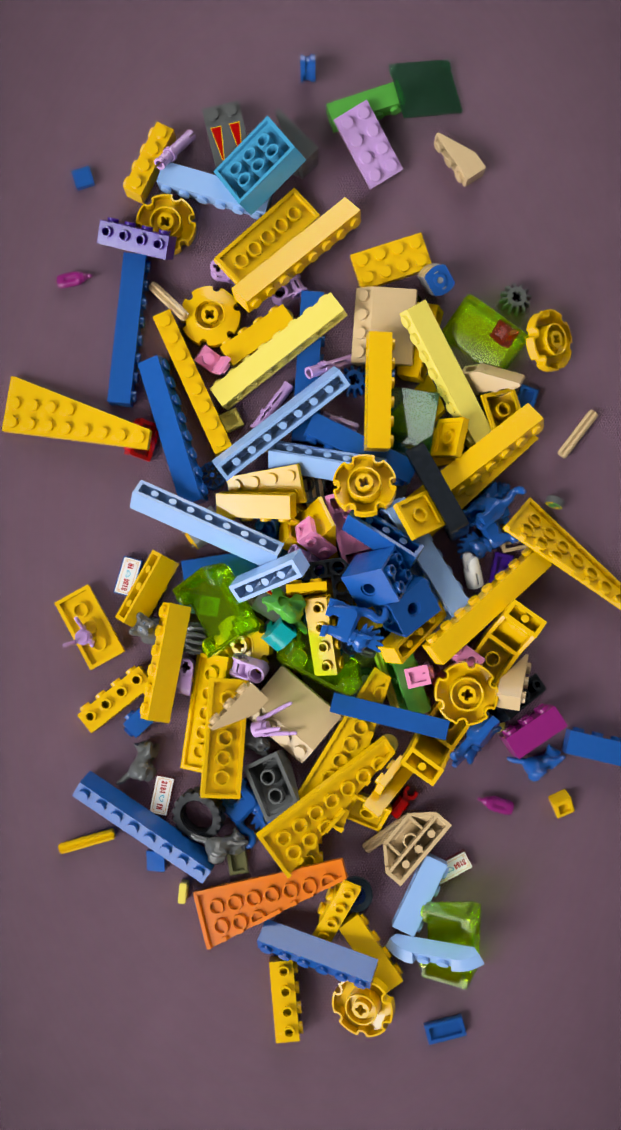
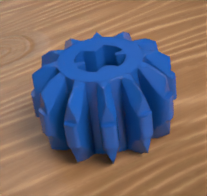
M351 365L350 371L346 367L343 369L345 373L343 375L350 384L344 390H347V397L350 396V393H353V397L357 398V392L361 396L364 395L365 371L361 373V366L357 370H354V365ZM353 378L357 379L355 385L351 384V380H353Z

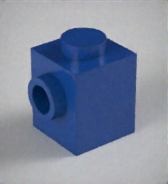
M139 708L136 712L132 710L124 717L126 721L123 725L125 726V732L130 737L134 736L137 738L155 721L142 719Z

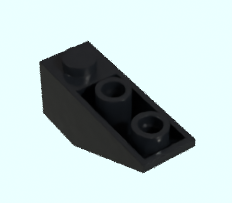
M536 673L529 677L528 688L523 689L526 692L525 704L521 703L520 711L547 690ZM496 707L495 710L488 709L491 716L497 718L500 723L512 719L520 712Z

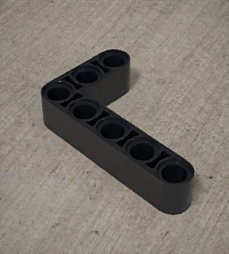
M422 442L405 451L409 462L446 524L443 528L449 540L453 542L468 534L469 522L425 444Z
M342 558L308 562L310 566L305 572V576L302 579H296L302 580V583H309L310 579L321 578L322 580L331 579L334 599L343 602L348 601L350 605L355 606V601L348 589L345 592H339L337 589L338 584L343 582L341 577L349 566ZM339 562L344 563V570L340 573L335 572V565ZM318 566H324L325 572L321 576H317L315 573V569ZM341 641L342 649L346 654H358L356 651L350 652L347 649V643Z

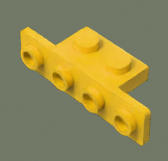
M400 755L396 761L392 759L386 767L388 771L385 774L381 773L375 780L377 785L374 791L363 804V808L376 818L380 817L413 775L412 771L400 763L403 755Z
M343 880L342 883H338L328 889L325 897L326 900L321 902L318 907L317 913L320 914L319 923L312 934L313 936L329 942L333 940L358 897L361 886Z

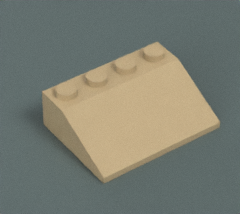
M376 286L356 288L352 364L365 368L366 335L369 331L392 332V339H395V350L392 351V358H395V367L413 366L414 344L410 340L407 328L401 322L400 313L417 304V289Z
M282 665L261 690L269 700L255 715L247 718L255 722L258 716H263L292 701L293 704L270 716L265 721H269L271 728L280 727V731H297V735L270 737L299 762L303 763L342 715L329 712L331 705Z

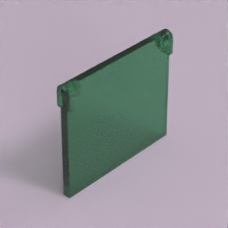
M448 59L389 64L390 76L394 82L404 119L461 114L463 112L451 72V64Z
M394 386V389H391V396H394V407L391 408V415L394 416V426L391 427L394 443L390 449L406 456L405 451L423 442L431 455L440 393Z

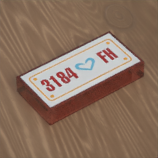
M156 774L149 810L154 814L168 816L176 777Z
M464 849L444 859L447 862L449 871L446 878L441 879L439 885L441 886L474 868Z

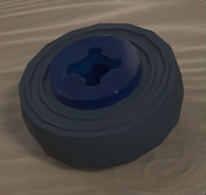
M348 877L347 881L361 886V894L356 898L349 911L361 912L367 909L372 902V887L363 877Z

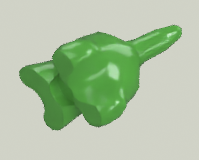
M280 587L271 590L272 595L262 598V603L266 605L267 612L274 610L284 622L295 624L301 632L308 634L305 624L301 621L304 608L306 607V601L303 596L294 594L293 597L289 598Z

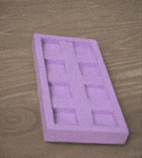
M367 100L333 120L369 189L403 170Z

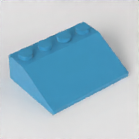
M267 115L213 172L238 204L252 215L306 159Z

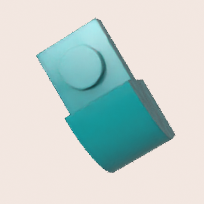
M281 617L276 622L270 620L267 624L266 632L262 635L261 639L276 651H280L297 635V627L284 622Z

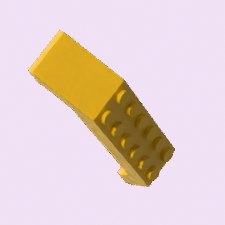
M515 599L485 630L473 647L475 652L485 658L486 661L482 666L493 675L494 680H492L491 685H496L497 687L499 680L510 670L527 646L537 638L547 621ZM466 689V692H462V694L466 697L470 692ZM436 701L431 707V711L426 715L446 719L438 709L442 702ZM460 720L458 724L450 721L446 740L414 733L400 763L431 786H434L444 772L450 754L470 726L465 724V720Z

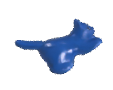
M548 744L543 755L520 759L509 756L507 760L512 763L522 764L525 772L528 774V778L532 781H538L546 775L547 769H554L566 757L564 755L560 756L561 752Z

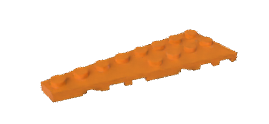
M343 857L297 867L291 872L292 876L290 878H287L283 871L195 890L193 896L206 949H211L233 936L241 934L245 930L297 905L305 899H309L315 894L346 880L348 875Z

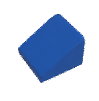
M153 850L146 851L147 871L165 872L167 870V860Z

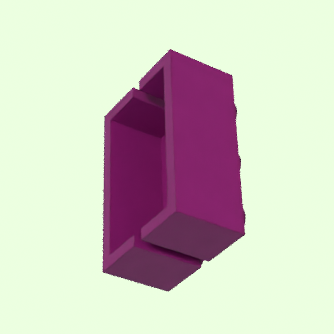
M541 703L533 709L534 712L530 715L525 714L517 720V724L514 726L508 725L502 729V734L499 737L512 756L518 759L522 758L568 726L555 706Z

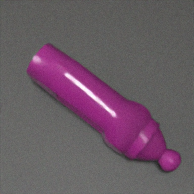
M78 271L60 274L57 276V284L59 288L78 286L86 282L88 278H92V274Z
M497 796L478 797L477 799L491 811L504 815H511L513 812L514 803L510 800Z

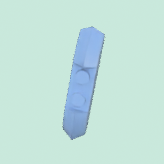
M395 934L386 944L387 949L395 957L410 964H413L415 960L422 964H429L431 962L443 968L451 966V971L454 972L470 971L485 964L477 950L470 946L402 934Z

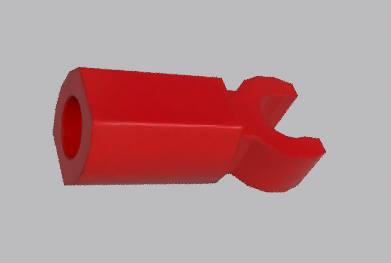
M409 785L403 788V795L399 796L392 805L390 814L396 819H399L410 805L409 801L414 800L418 796L417 791L413 795L407 794L410 788Z

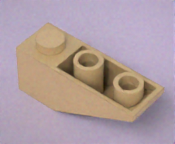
M439 132L436 133L434 147L437 152H441L444 156L446 165L452 168L455 178L459 183L466 187L484 175L486 167L476 152Z
M484 363L465 366L462 370L474 395H480L488 391L498 392L506 388L513 390L520 387L525 379L523 374Z
M525 654L499 680V692H497L499 698L496 707L520 711L521 703L525 704L526 692L523 689L528 688L529 677H526V674H530L532 664L528 663V654Z
M243 683L236 690L237 694L234 698H229L223 704L224 709L219 714L215 713L210 718L208 727L215 730L253 716L269 699L252 683Z

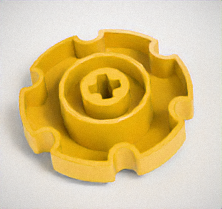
M172 194L153 196L151 204L146 205L144 203L139 209L136 217L137 227L142 228V225L153 227V231L159 232V229L170 231V235L177 236L174 255L182 252L181 247L183 245L190 246L195 238L197 226L195 222H192L195 219L194 211L184 199L174 200Z
M213 286L200 287L192 291L193 298L191 300L185 299L183 301L182 307L189 313V317L185 321L181 319L180 321L181 323H186L183 331L193 343L200 346L201 343L206 342L209 348H216L222 346V342L228 338V335H236L238 332L241 314L240 311L234 310L238 306L237 301L225 289L221 288L215 292ZM207 316H214V318H207Z
M553 309L543 310L540 313L534 314L526 328L528 332L526 346L531 360L536 361L537 367L544 372L558 371L559 368H564L568 364L572 354L570 349L572 335L567 322H563L562 315Z
M362 454L353 456L350 464L343 462L334 474L333 484L337 486L333 490L335 500L345 512L350 509L354 510V516L356 517L378 515L379 508L386 510L394 501L397 488L392 484L396 482V475L392 467L385 460L376 462L374 455Z
M237 614L226 618L218 627L220 635L214 636L215 655L232 658L235 653H243L250 657L264 660L268 664L267 655L273 654V648L261 639L265 633V623L260 618L251 614H244L242 617Z
M460 661L444 669L446 676L443 678L438 677L434 687L435 700L442 702L438 708L442 715L455 724H458L460 720H465L467 726L486 720L488 718L487 710H495L499 698L497 696V692H499L498 687L491 685L492 680H494L493 675L478 663L468 667L466 661ZM466 689H468L470 694L464 697L462 692H466Z
M375 976L370 989H360L349 981L340 982L332 996L333 1011L340 1015V1024L351 1033L358 1035L359 1032H363L366 1037L378 1036L385 1032L388 1023L392 1022L395 1015L394 997L387 994L389 989L387 985Z

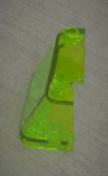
M471 294L465 296L442 330L450 348L456 347L478 364L484 363L505 370L509 368L526 344V338L529 337L523 330Z
M224 563L201 567L173 589L177 601L183 605L191 604L203 628L206 629L205 632L208 638L203 640L202 647L208 658L218 655L260 629L259 621L248 601L238 603L229 589L235 576Z
M298 628L297 635L282 650L277 651L279 663L331 691L344 695H353L363 684L360 662L352 657L349 662L344 663V668L338 675L316 676L314 674L312 656L303 651L305 642L301 641L302 632Z
M474 901L427 902L426 905L422 906L420 916L423 917V922L428 923V939L474 947L480 955L481 903ZM419 963V967L422 968V977L465 990L468 989L478 969L454 972L451 971V966L443 968L436 963Z

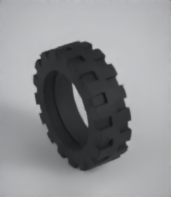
M200 787L188 789L176 800L175 807L172 810L174 814L173 821L177 824L176 828L183 832V836H188L193 841L194 839L190 836L192 833L208 838L215 836L224 826L223 822L226 820V808L222 805L223 801L217 798H201ZM189 801H200L210 809L213 816V823L210 827H199L192 823L186 813V805Z

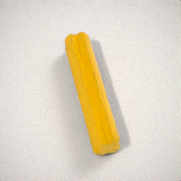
M111 828L60 843L58 849L60 854H65L116 838L114 829Z

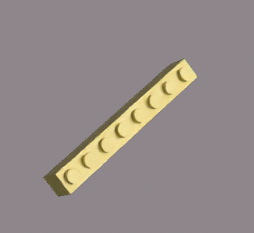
M331 292L323 295L314 306L305 309L299 318L291 320L284 330L276 332L269 342L261 344L255 353L246 356L237 367L231 368L225 377L216 380L210 390L222 407L229 410L347 317V313Z
M425 299L400 313L401 322L407 328L411 342L416 345L421 361L428 368V374L434 380L438 394L443 397L447 411L453 418L465 417L470 419L464 444L466 447L471 448L489 434L491 428Z

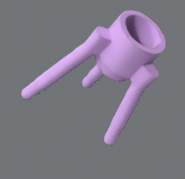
M74 617L80 630L75 634L73 641L66 642L62 646L90 644V647H94L95 641L92 639V633L86 630V626L83 625L78 617Z
M292 701L263 716H258L257 721L251 723L252 735L255 738L261 736L297 735V731H280V727L271 728L269 721H265L270 716L293 704Z

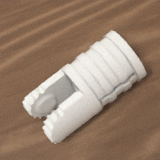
M465 552L462 560L466 586L469 589H478L484 585L479 560L472 553Z

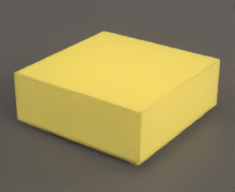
M236 407L219 415L227 433L244 426Z
M182 879L180 882L179 904H185L188 899L189 880Z

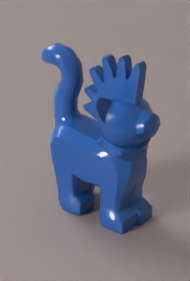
M493 482L490 487L485 488L479 494V497L466 510H462L469 522V527L475 524L480 530L486 529L503 516L506 508L514 501L515 496L526 494V489L523 486H517L511 490L509 483Z
M508 507L501 518L493 522L486 529L480 530L483 537L479 538L474 531L472 536L466 534L467 538L461 537L460 541L464 543L456 545L457 547H462L457 553L470 552L475 554L477 558L482 559L485 557L486 552H492V549H496L506 542L517 543L518 539L507 532H501L500 525L505 526L509 521L508 516L510 512Z
M330 598L325 616L331 617L335 615L339 617L337 626L322 625L319 636L331 635L337 640L346 642L347 646L352 645L358 653H362L366 647L380 653L381 650L376 646H384V644L377 640H382L384 637L375 635L381 631H372L374 626H370L367 629V624L360 631L355 628L361 617H367L374 623H384L389 618V609L384 607L382 614L377 615L372 609L348 605L343 601Z
M486 712L488 715L486 720L471 725L468 728L466 739L455 747V752L450 754V758L454 760L452 762L453 767L456 768L465 758L469 765L474 762V758L479 751H482V747L490 741L495 733L502 730V727L499 726L500 721Z
M245 777L241 783L242 797L240 799L221 800L223 801L222 805L226 808L225 814L235 823L240 833L249 838V843L245 846L248 849L252 848L257 841L254 831L249 829L244 823L248 815L251 813L255 814L251 825L256 823L255 829H258L259 826L262 829L271 821H265L255 794L247 785L248 779Z

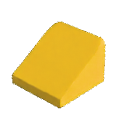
M565 789L548 796L557 819L575 811L572 799Z

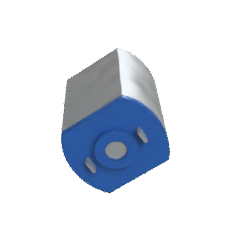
M428 264L417 275L426 293L434 296L446 294L455 284L445 264Z

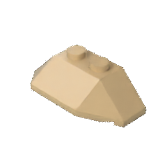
M438 812L407 813L383 842L385 873L401 886L452 825Z

